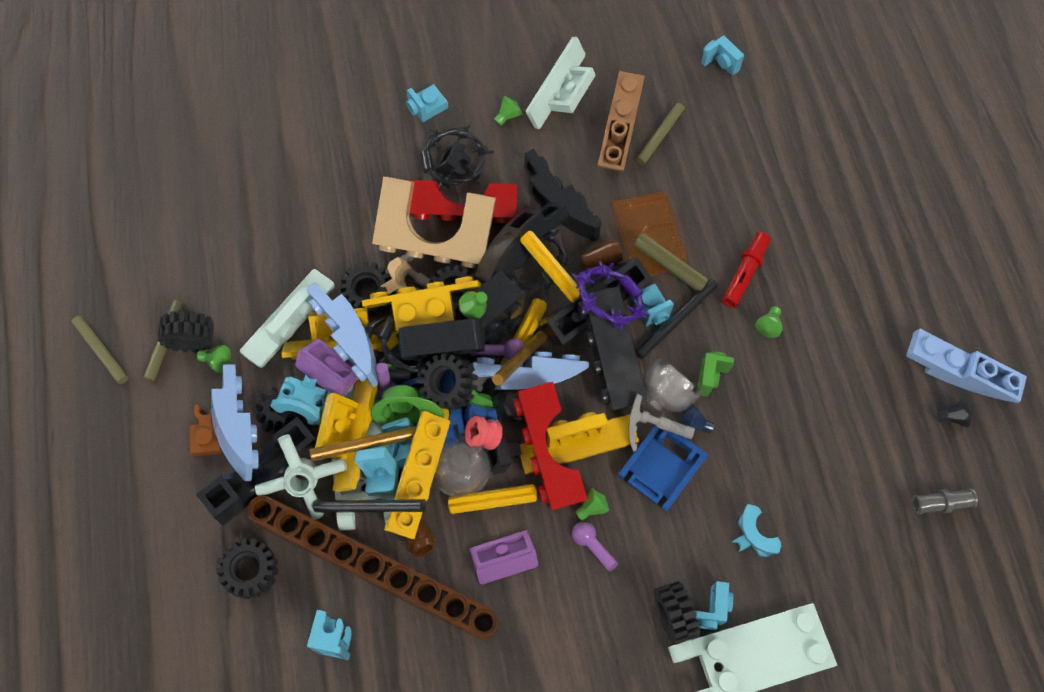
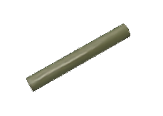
M681 103L675 104L636 158L638 164H646L685 110Z
M173 300L168 314L172 311L176 313L182 311L184 303ZM158 341L143 376V379L150 382L155 381L167 348H164V345L161 346Z
M75 316L71 323L117 383H125L129 378L82 316Z

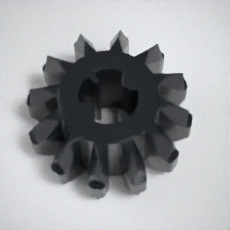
M275 387L271 389L272 395L262 394L261 398L264 403L256 404V409L260 412L256 415V420L258 423H263L262 429L267 433L272 430V433L275 434L296 417L300 420L306 419L303 415L293 411H284L283 414L278 415L280 413L270 406L272 400L277 399L279 395Z

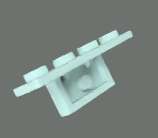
M578 37L571 38L526 109V113L536 129L542 127L551 111L573 113L596 76L593 68L579 67L585 57V52Z
M313 269L240 349V353L259 368H263L284 343L293 336L295 331L308 318L309 313L314 311L308 303L312 298L306 289L316 282L328 295L335 287L334 282L316 269Z

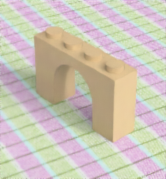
M383 177L372 244L379 245V250L395 253L396 249L407 250V256L423 258V254L433 255L434 261L450 263V259L461 261V266L477 269L487 250L496 202L495 197L467 193L459 231L453 238L447 241L431 242L419 236L410 221V206L415 182Z

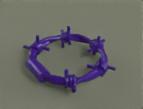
M599 261L600 267L587 268L586 272H580L578 276L572 273L571 276L575 277L578 282L576 288H579V294L583 301L582 305H584L581 309H586L585 314L591 310L598 317L611 321L614 329L620 326L621 331L624 330L622 324H628L635 319L642 318L643 315L650 316V314L645 312V306L642 305L641 295L643 292L629 275L625 276L612 271L613 263L610 266L602 265V262ZM598 274L596 279L603 276L607 277L608 281H611L610 275L618 279L623 288L637 302L634 309L629 306L627 308L632 311V315L623 317L620 315L621 311L615 314L612 309V316L597 307L594 301L596 297H592L594 293L591 292L588 296L584 288L588 281L592 284L595 282L589 276Z

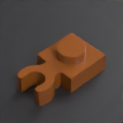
M195 405L194 415L199 420V424L190 425V454L193 457L223 454L215 434L211 411L207 415H202L203 411L200 405Z

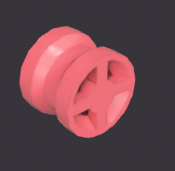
M474 416L466 425L465 440L470 446H482L484 449L493 450L502 439V426L497 420L489 419L486 421L483 417Z

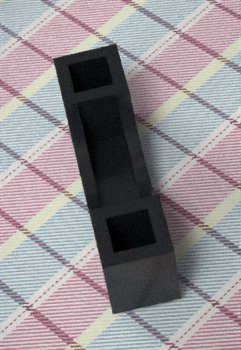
M298 417L272 436L270 444L258 457V469H252L251 481H244L237 472L221 474L196 494L213 518L222 526L247 508L252 499L257 497L255 485L284 476L289 464L278 442L281 436L290 435L299 458H311L309 449L315 448L317 440Z

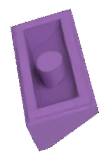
M319 338L298 352L295 366L311 379H317L316 383L329 393H337L344 396L358 380L351 370V367L354 365L348 360L343 362L334 349Z
M528 530L469 548L480 584H486L538 566L536 551Z

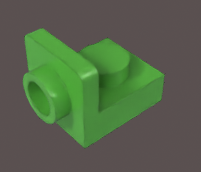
M722 352L706 353L700 363L696 395L708 397L712 389L718 387L720 372L728 373L734 365V358L727 357Z

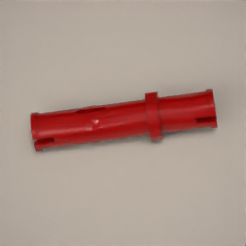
M757 232L748 250L743 252L741 256L742 262L722 299V303L727 307L736 308L756 269L764 262L763 255L771 241V237L768 234Z

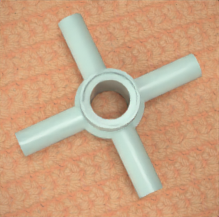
M283 435L278 439V442L289 466L283 477L255 485L257 496H263L286 489L292 496L303 497L312 519H319L324 513H315L313 510V503L318 500L313 489L319 478L347 470L346 461L342 458L316 466L309 459L299 458L290 435ZM295 475H303L307 479L300 480Z

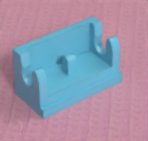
M317 610L307 647L318 654L349 660L350 653L348 649L352 630L347 626L344 630L345 635L341 639L344 629L342 619L339 618L336 622L335 619L327 616V612Z

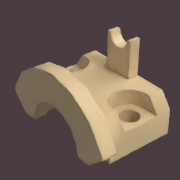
M397 257L390 261L387 267L392 279L381 285V287H386L387 296L393 292L399 294L398 289L407 287L405 276L411 267L406 260Z

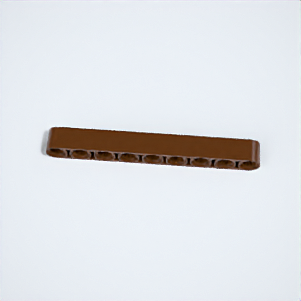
M257 496L249 503L247 508L248 515L261 529L477 639L489 640L497 633L498 618L490 608L268 496ZM271 507V513L268 517L264 519L258 518L259 511L262 508ZM298 520V526L294 531L285 532V525L289 521ZM318 533L325 534V540L321 545L311 546V540L314 535ZM343 547H351L353 552L350 558L339 560L338 552ZM372 560L380 562V568L376 573H365V566L368 562ZM398 574H404L408 576L407 584L399 589L392 586L393 578ZM425 588H432L436 591L434 600L429 603L419 600V595ZM453 602H460L465 607L464 612L459 617H451L447 614V608ZM481 616H487L493 621L492 628L487 632H481L475 627L476 620Z

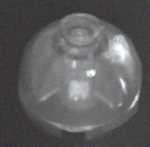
M657 356L648 366L643 377L644 390L650 396L647 402L659 412L663 408L670 412H682L688 409L698 400L702 392L696 390L693 393L691 390L695 385L670 364L662 367L659 363L663 359Z
M465 437L447 440L444 442L433 481L441 492L450 496L481 492L491 473L489 456L482 446L468 445Z

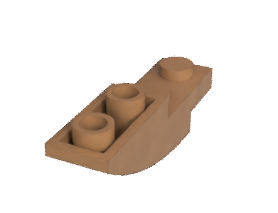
M619 71L597 167L624 172L645 76Z

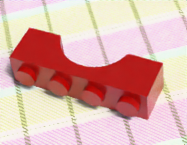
M408 180L415 182L410 206V214H413V219H429V214L440 215V220L456 221V216H463L465 204L456 203L448 199L440 190L437 181ZM489 184L484 195L496 198L493 213L494 222L508 223L511 218L517 215L518 184Z
M554 382L516 392L517 398L513 399L515 411L518 417L523 416L526 425L525 428L521 429L526 446H532L534 457L530 458L534 475L540 474L543 486L538 487L542 504H548L551 510L588 500L579 470L565 468L558 464L551 457L546 446L547 428L551 420L562 411Z

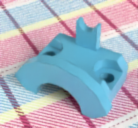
M305 375L303 381L287 377L277 399L272 400L270 406L279 413L284 411L297 412L307 419L308 424L320 425L321 415L324 410L327 394L329 393L327 390L315 386L317 379H310L307 375Z
M748 504L745 507L738 521V525L744 535L735 539L732 543L739 544L740 549L738 552L752 545L759 557L778 554L782 547L779 538H766L757 530L756 520L762 513L757 506Z

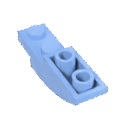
M316 282L306 289L312 298L308 303L319 316L324 313L328 318L325 322L334 332L331 334L336 343V346L333 347L334 351L343 362L348 359L354 365L351 367V370L361 382L366 379L375 387L378 384L376 358L371 341L359 317L343 294L332 301Z
M922 329L913 332L906 357L926 366L925 373L981 395L1014 403L1021 401L1027 376L978 351L969 354Z
M535 352L534 356L529 357L525 361V367L522 364L502 385H495L494 390H521L552 381L554 384L562 382L589 368V362L580 361V356L563 355L562 359L552 358V353ZM477 358L476 362L468 364L475 368L472 374L486 378H492L504 366L494 364V359Z
M223 365L222 389H211L212 422L219 445L227 460L244 481H251L252 469H258V450H252V443L257 442V426L251 425L250 413H243V400H237V394L242 393L241 376H236L235 365Z

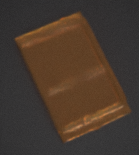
M664 191L612 201L613 210L629 259L638 256L650 276L669 272L634 247L635 240L640 234L644 233L688 264L686 251L668 197Z

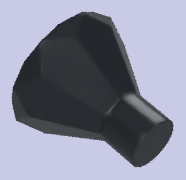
M965 399L960 400L946 410L937 411L939 422L951 421L967 428L970 426L973 412Z

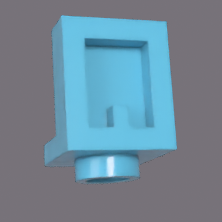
M724 35L716 41H710L704 47L701 61L704 66L716 60L722 69H726L732 76L740 71L744 54Z
M434 84L417 94L412 88L407 90V108L413 116L417 115L422 123L448 109V101Z
M656 284L642 289V305L645 306V312L650 314L649 317L643 315L641 318L644 325L648 326L652 323L658 325L669 319L674 306L671 300L665 301ZM630 296V301L635 307L637 302Z

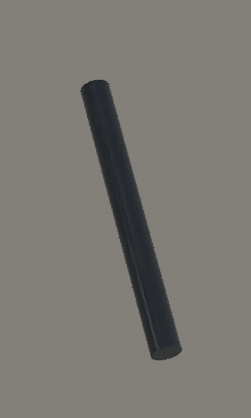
M709 279L702 290H698L635 351L637 357L643 360L718 287L717 282Z
M425 499L316 500L313 503L315 513L425 512L427 508Z

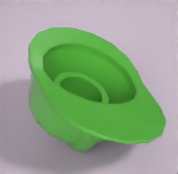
M396 385L388 388L383 392L381 400L375 403L371 410L373 420L380 425L406 417L414 426H417L422 411L444 418V413L436 403L423 399L424 395L408 385Z

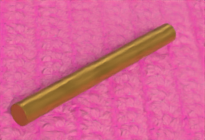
M544 331L536 333L493 375V383L497 386L502 385L546 341L547 334Z
M417 426L309 449L311 461L411 440L414 437Z

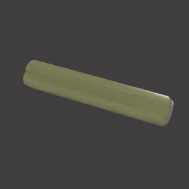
M640 234L635 240L634 247L694 290H702L706 285V277L646 234Z

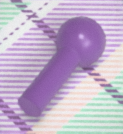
M513 338L506 341L505 344L485 345L484 352L471 353V356H505L506 359L510 360L524 346V343L519 339Z
M379 363L376 366L379 381L377 385L378 393L376 395L378 400H381L384 391L397 385L394 381L390 380L386 363Z
M582 521L573 527L572 538L575 543L580 546H587L608 571L616 568L618 562L596 539V530L591 523Z

